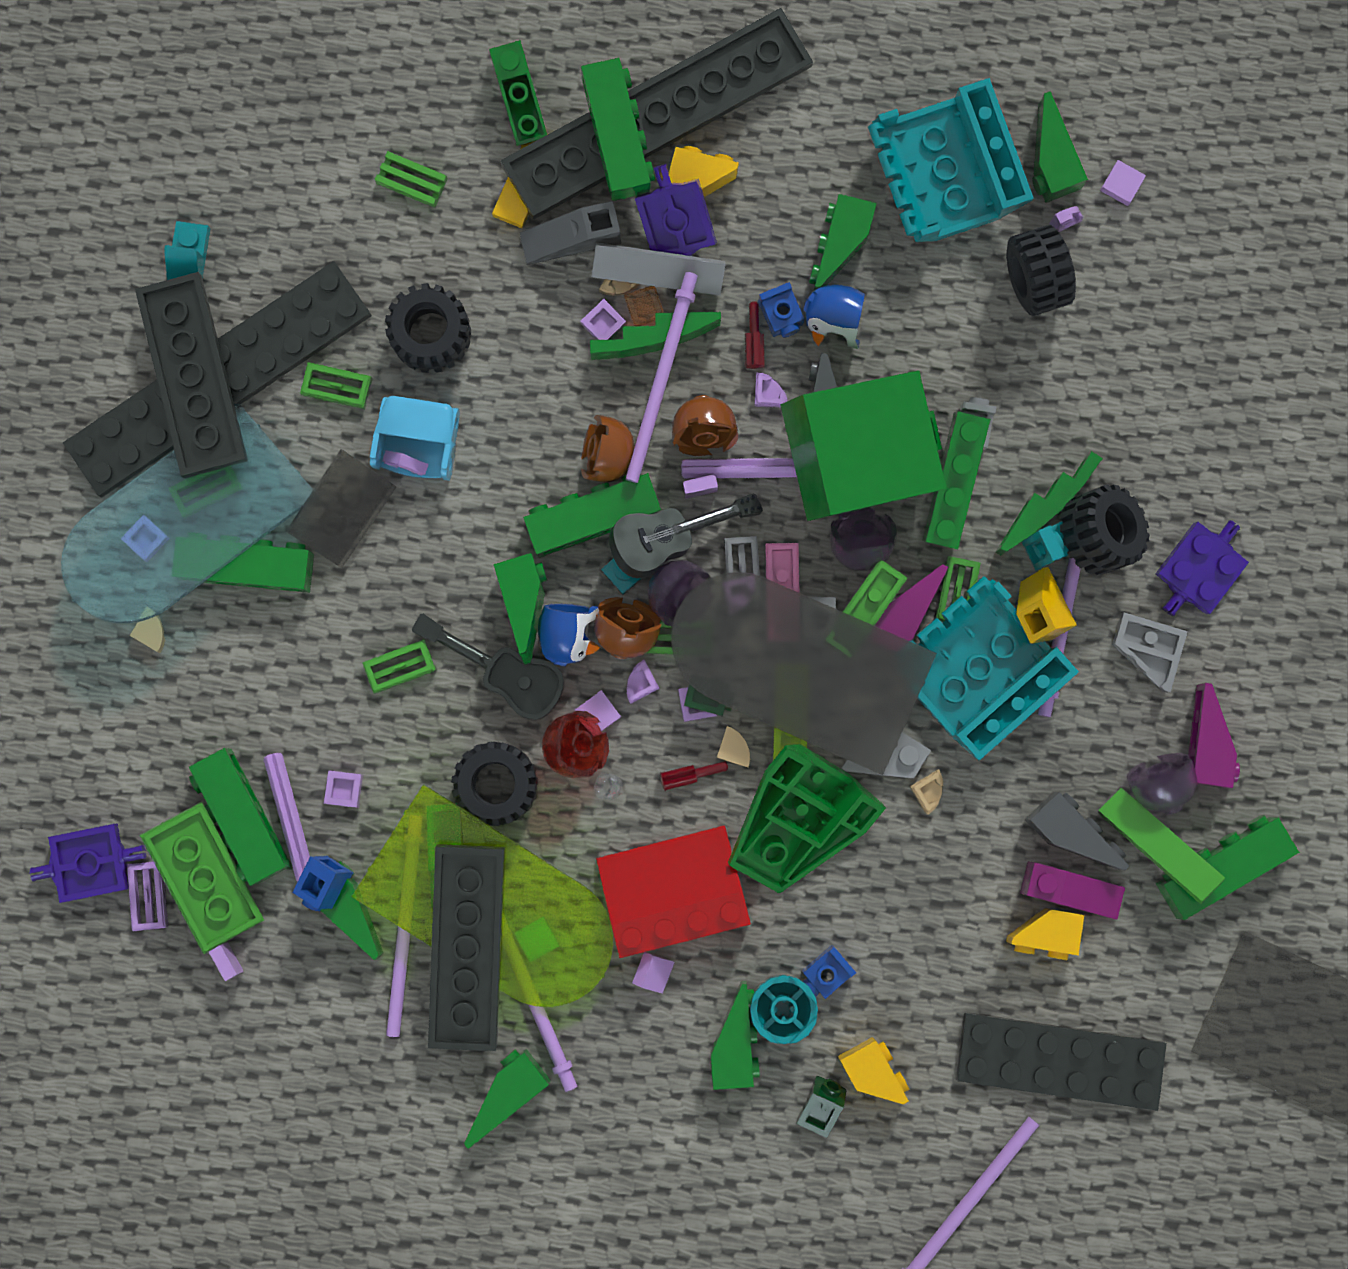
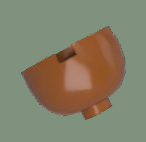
M699 395L685 402L678 408L672 422L674 446L677 444L680 452L691 456L712 455L707 450L709 448L723 447V452L736 444L739 437L736 419L731 408L722 400L707 395Z
M595 415L594 419L598 422L596 425H589L584 439L581 460L587 457L588 464L587 470L581 469L584 479L599 482L618 480L629 468L635 447L633 436L629 428L621 421L611 417Z
M623 597L608 598L599 603V613L596 615L594 622V631L598 643L612 656L618 659L642 656L655 645L662 623L660 624V614L654 608L638 600H634L632 605L622 603Z

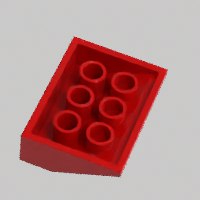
M725 825L596 858L619 958L751 925L738 872L728 864L732 850Z

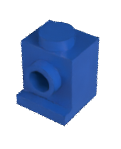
M790 282L759 294L758 303L773 337L781 334L783 338H786L800 331V326L804 323V316L793 294ZM786 306L789 309V313L781 315L778 313L777 308Z
M310 856L292 893L303 899L302 904L311 910L332 909L346 880L351 878L353 872L329 856Z
M833 945L829 946L802 970L807 977L803 982L809 986L815 997L821 993L825 999L846 980L856 974L854 969ZM824 969H831L833 971L831 980L824 981L821 979V972Z

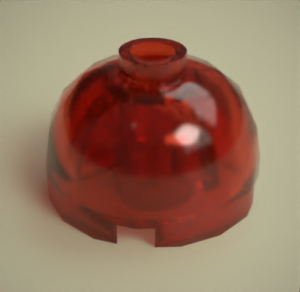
M573 711L555 718L549 724L542 738V753L545 762L554 772L565 778H586L594 775L597 769L603 768L609 754V739L606 732H601L598 723H601L599 719L587 711Z

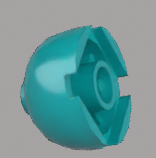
M788 975L770 977L761 983L752 995L750 1004L752 1023L759 1034L772 1043H797L809 1035L817 1021L818 1007L816 997L809 986L797 977Z

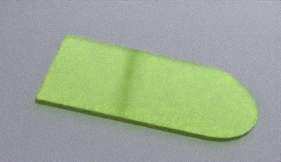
M423 784L408 809L404 811L403 817L373 864L368 867L366 875L351 896L432 947L435 846L437 844L505 847L499 990L528 1005L539 1007L565 1005L585 996L605 977V972L613 952V930L610 917L602 902L590 889L425 784Z

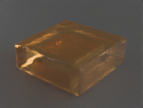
M648 286L624 295L634 326H641L656 321L655 313H664L655 286Z

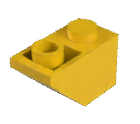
M692 146L675 147L669 176L671 183H684L699 179L705 197L736 179L739 162L733 161V158L724 154H715V156L703 154L700 149Z
M1049 567L1042 568L1020 582L1016 615L1030 644L1053 640L1077 626Z
M1044 908L1008 934L1006 942L1015 945L1014 951L1035 954L1036 948L1048 950L1047 957L1068 960V954L1079 956L1084 915Z
M871 1037L838 1056L857 1091L900 1104L909 1102L904 1092L910 1089L901 1072L899 1071L894 1074L888 1064L889 1061L893 1060V1057L884 1041L878 1044Z

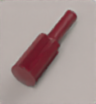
M752 301L749 303V333H745V368L760 369L765 367L764 334L759 332V303Z
M724 761L699 768H694V765L663 773L660 772L661 784L664 791L697 783V778L727 771L728 765Z

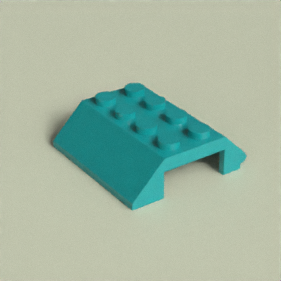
M990 78L958 88L955 98L899 116L897 109L879 114L878 118L872 121L873 124L868 126L875 148H882L883 150L877 155L885 177L893 179L888 185L897 209H904V212L899 215L906 235L914 236L915 242L938 241L997 221L1034 199Z
M984 576L966 591L970 597L968 601L961 596L941 613L945 619L943 623L936 618L916 635L920 640L918 645L911 640L894 655L898 662L893 666L908 689L946 732L978 761L1079 673L1057 647L1050 648L1045 641L1030 644L1016 615L1017 609L1008 600L1012 596L999 581L996 582L993 579L989 581Z

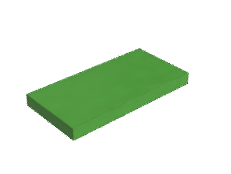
M200 802L139 835L203 954L264 921L245 882L238 876L236 872L237 867L203 803Z

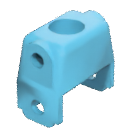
M399 396L384 397L373 435L370 466L376 470H380L382 467L406 476L443 478V480L450 481L456 453L460 410L444 403ZM385 451L403 453L429 464L426 474L421 476L400 467L395 468L384 464L382 460Z

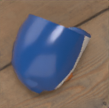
M829 285L820 287L810 294L803 310L806 312V325L811 330L813 340L817 346L821 344L828 333H835L846 338L847 347L859 349L860 340H857L856 336L865 297L864 293L848 286Z
M573 604L544 605L538 622V638L545 658L553 664L566 667L567 664L582 661L585 656L598 651L601 647L589 639L587 632L589 622L596 619L599 608L597 606L586 607Z

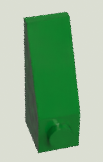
M1051 91L1044 93L1038 105L1034 177L1032 178L1036 193L1043 195L1045 203L1081 190L1088 180Z
M532 553L493 564L518 651L524 665L531 663L539 617L545 597L542 582L548 581L542 562L536 564Z
M338 862L353 872V870L350 867H348L344 862ZM353 872L351 878L346 880L333 908L321 909V912L373 960H376L384 952L359 885L352 878L355 875Z
M515 1049L500 1061L503 1067L498 1071L464 1142L467 1149L472 1147L550 1084L551 1080L527 1049L520 1054Z

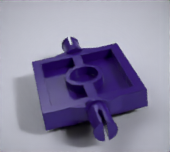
M667 164L654 167L653 170L655 171L659 187L652 192L635 197L650 250L693 256L692 254L699 249L715 245L717 240L699 179L684 183H671Z
M1229 520L1218 535L1209 531L1199 522L1192 524L1155 573V575L1168 584L1174 593L1162 608L1167 614L1175 616L1184 602L1193 604L1205 614H1211L1249 563L1229 544L1237 531L1240 530L1239 525H1235V522Z
M118 824L48 837L51 851L49 864L31 867L30 874L43 873L30 877L33 882L52 877L53 882L57 886L59 903L129 889L126 873L127 862L146 859V853L133 855V853L146 851L144 845L125 849L121 843Z

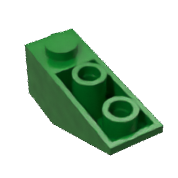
M521 40L489 49L516 145L520 146L531 143L546 136V128Z
M838 194L836 204L829 203L825 222L831 223L828 235L821 234L817 253L823 254L820 266L813 265L809 284L815 285L814 291L820 287L827 286L864 246L869 235L877 203L843 194Z
M746 981L740 982L710 1051L713 1090L754 1087L753 1078H760L758 1057H752L751 1044L757 1043V1029L749 1020V1010L754 989H747Z

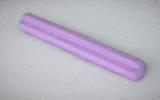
M793 458L684 459L681 463L683 478H700L714 475L716 478L797 477Z
M273 753L264 757V763L293 871L298 882L310 855L283 755L281 753Z

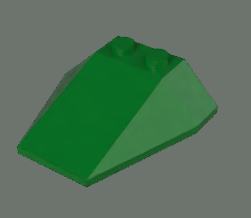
M801 744L785 745L764 771L728 864L780 894L864 835L884 812L886 807L856 779L841 768Z

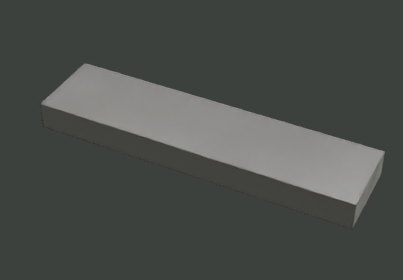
M596 242L592 277L678 290L681 289L685 272H691L698 276L693 292L721 296L726 263L721 260Z

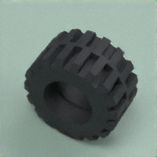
M1046 225L1011 236L1008 239L1006 250L1007 267L1016 297L1025 311L1031 316H1036L1071 305L1076 293L1075 270L1068 247L1057 229L1052 225Z
M428 283L421 284L422 289L416 290L413 285L408 287L409 294L404 295L400 292L396 296L398 299L397 304L391 302L388 308L391 314L386 315L385 323L388 326L385 329L386 336L399 359L403 363L406 362L410 368L414 370L420 368L423 373H429V369H434L436 373L443 372V366L448 365L449 369L455 366L454 360L456 358L461 360L465 355L463 352L464 348H469V335H471L469 318L461 301L457 300L455 294L450 290L445 292L442 286L436 284L433 289L430 288ZM434 313L446 319V331L436 342L421 344L412 340L410 336L411 327L420 316Z
M1114 484L1111 486L1103 485L1074 497L1065 505V511L1061 513L1060 519L1063 524L1060 525V532L1063 533L1064 538L1062 540L1064 546L1066 545L1068 549L1067 554L1070 558L1075 559V564L1079 568L1084 567L1085 572L1089 574L1103 575L1132 565L1143 557L1142 554L1147 551L1148 546L1146 542L1149 541L1150 534L1147 532L1149 525L1144 517L1145 512L1143 508L1139 507V501L1135 496L1131 497L1130 492L1125 488L1120 489L1119 485Z
M494 741L478 744L472 750L466 751L462 755V760L457 762L454 768L456 771L451 781L454 786L452 794L458 802L456 804L458 808L463 810L469 819L475 820L482 825L500 826L523 817L522 815L529 811L533 800L537 796L538 778L536 777L534 764L531 763L525 753L512 745ZM491 764H500L507 767L515 780V788L509 799L499 804H491L484 801L476 790V779L479 772Z

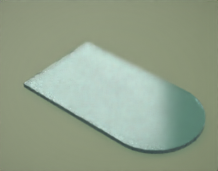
M240 404L235 406L248 458L247 462L183 478L180 475L175 451L173 450L88 512L74 526L67 537L61 558L62 577L73 602L77 603L92 616L112 623H136L153 618L170 608L318 497L316 492L300 475V472L292 466L262 431L260 425L256 424Z

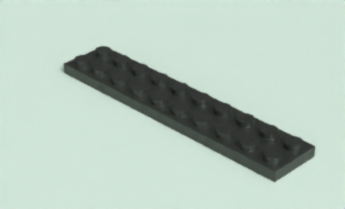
M782 8L775 10L628 91L630 100L636 99L639 110V119H635L637 130H643L646 138L647 150H643L644 158L651 156L812 67L813 60ZM590 112L501 160L503 169L533 220L606 180Z
M335 261L218 338L235 408L372 316ZM157 380L63 442V445L96 494L101 498L174 449Z

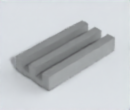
M757 536L724 538L727 582L734 580L732 545L738 544L741 579L747 577L744 544H751L755 589L750 602H761Z

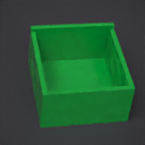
M919 370L803 394L780 404L807 521L946 489L938 450H942L934 410H928Z

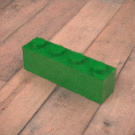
M620 57L581 66V79L611 201L650 192V182L655 181L654 170L651 161L645 162L643 150H647V143L644 131L637 130L635 119H639V110L636 99L630 100L627 89L632 88L628 68L622 69Z
M954 412L941 462L946 489L936 491L933 494L922 541L953 549L959 548L991 419Z
M640 474L638 483L625 480L626 476L621 478L622 482L610 486L608 482L592 487L590 489L592 493L579 497L578 493L561 498L559 500L561 504L548 508L547 504L530 509V515L523 518L537 557L541 558L609 534L616 522L625 515L633 513L657 514L661 512L649 474Z
M188 533L187 538H176L172 577L175 579L310 593L314 553L305 550V544L287 542L285 548L273 547L272 541L254 539L253 545L241 544L240 538L221 536L220 542L209 541L207 535Z
M223 748L189 766L192 773L189 776V780L194 790L198 794H203L207 805L204 807L212 822L218 823L223 833L220 837L228 852H233L238 862L236 864V872L243 882L247 881L250 886L257 885L292 866L232 749Z
M1265 815L1259 816L1247 823L1249 829L1238 835L1237 832H1232L1218 841L1220 846L1214 850L1209 851L1206 848L1197 852L1198 855L1225 877L1224 882L1202 904L1163 872L1161 874L1163 879L1157 882L1156 885L1176 919H1188L1300 853L1279 817L1266 818Z

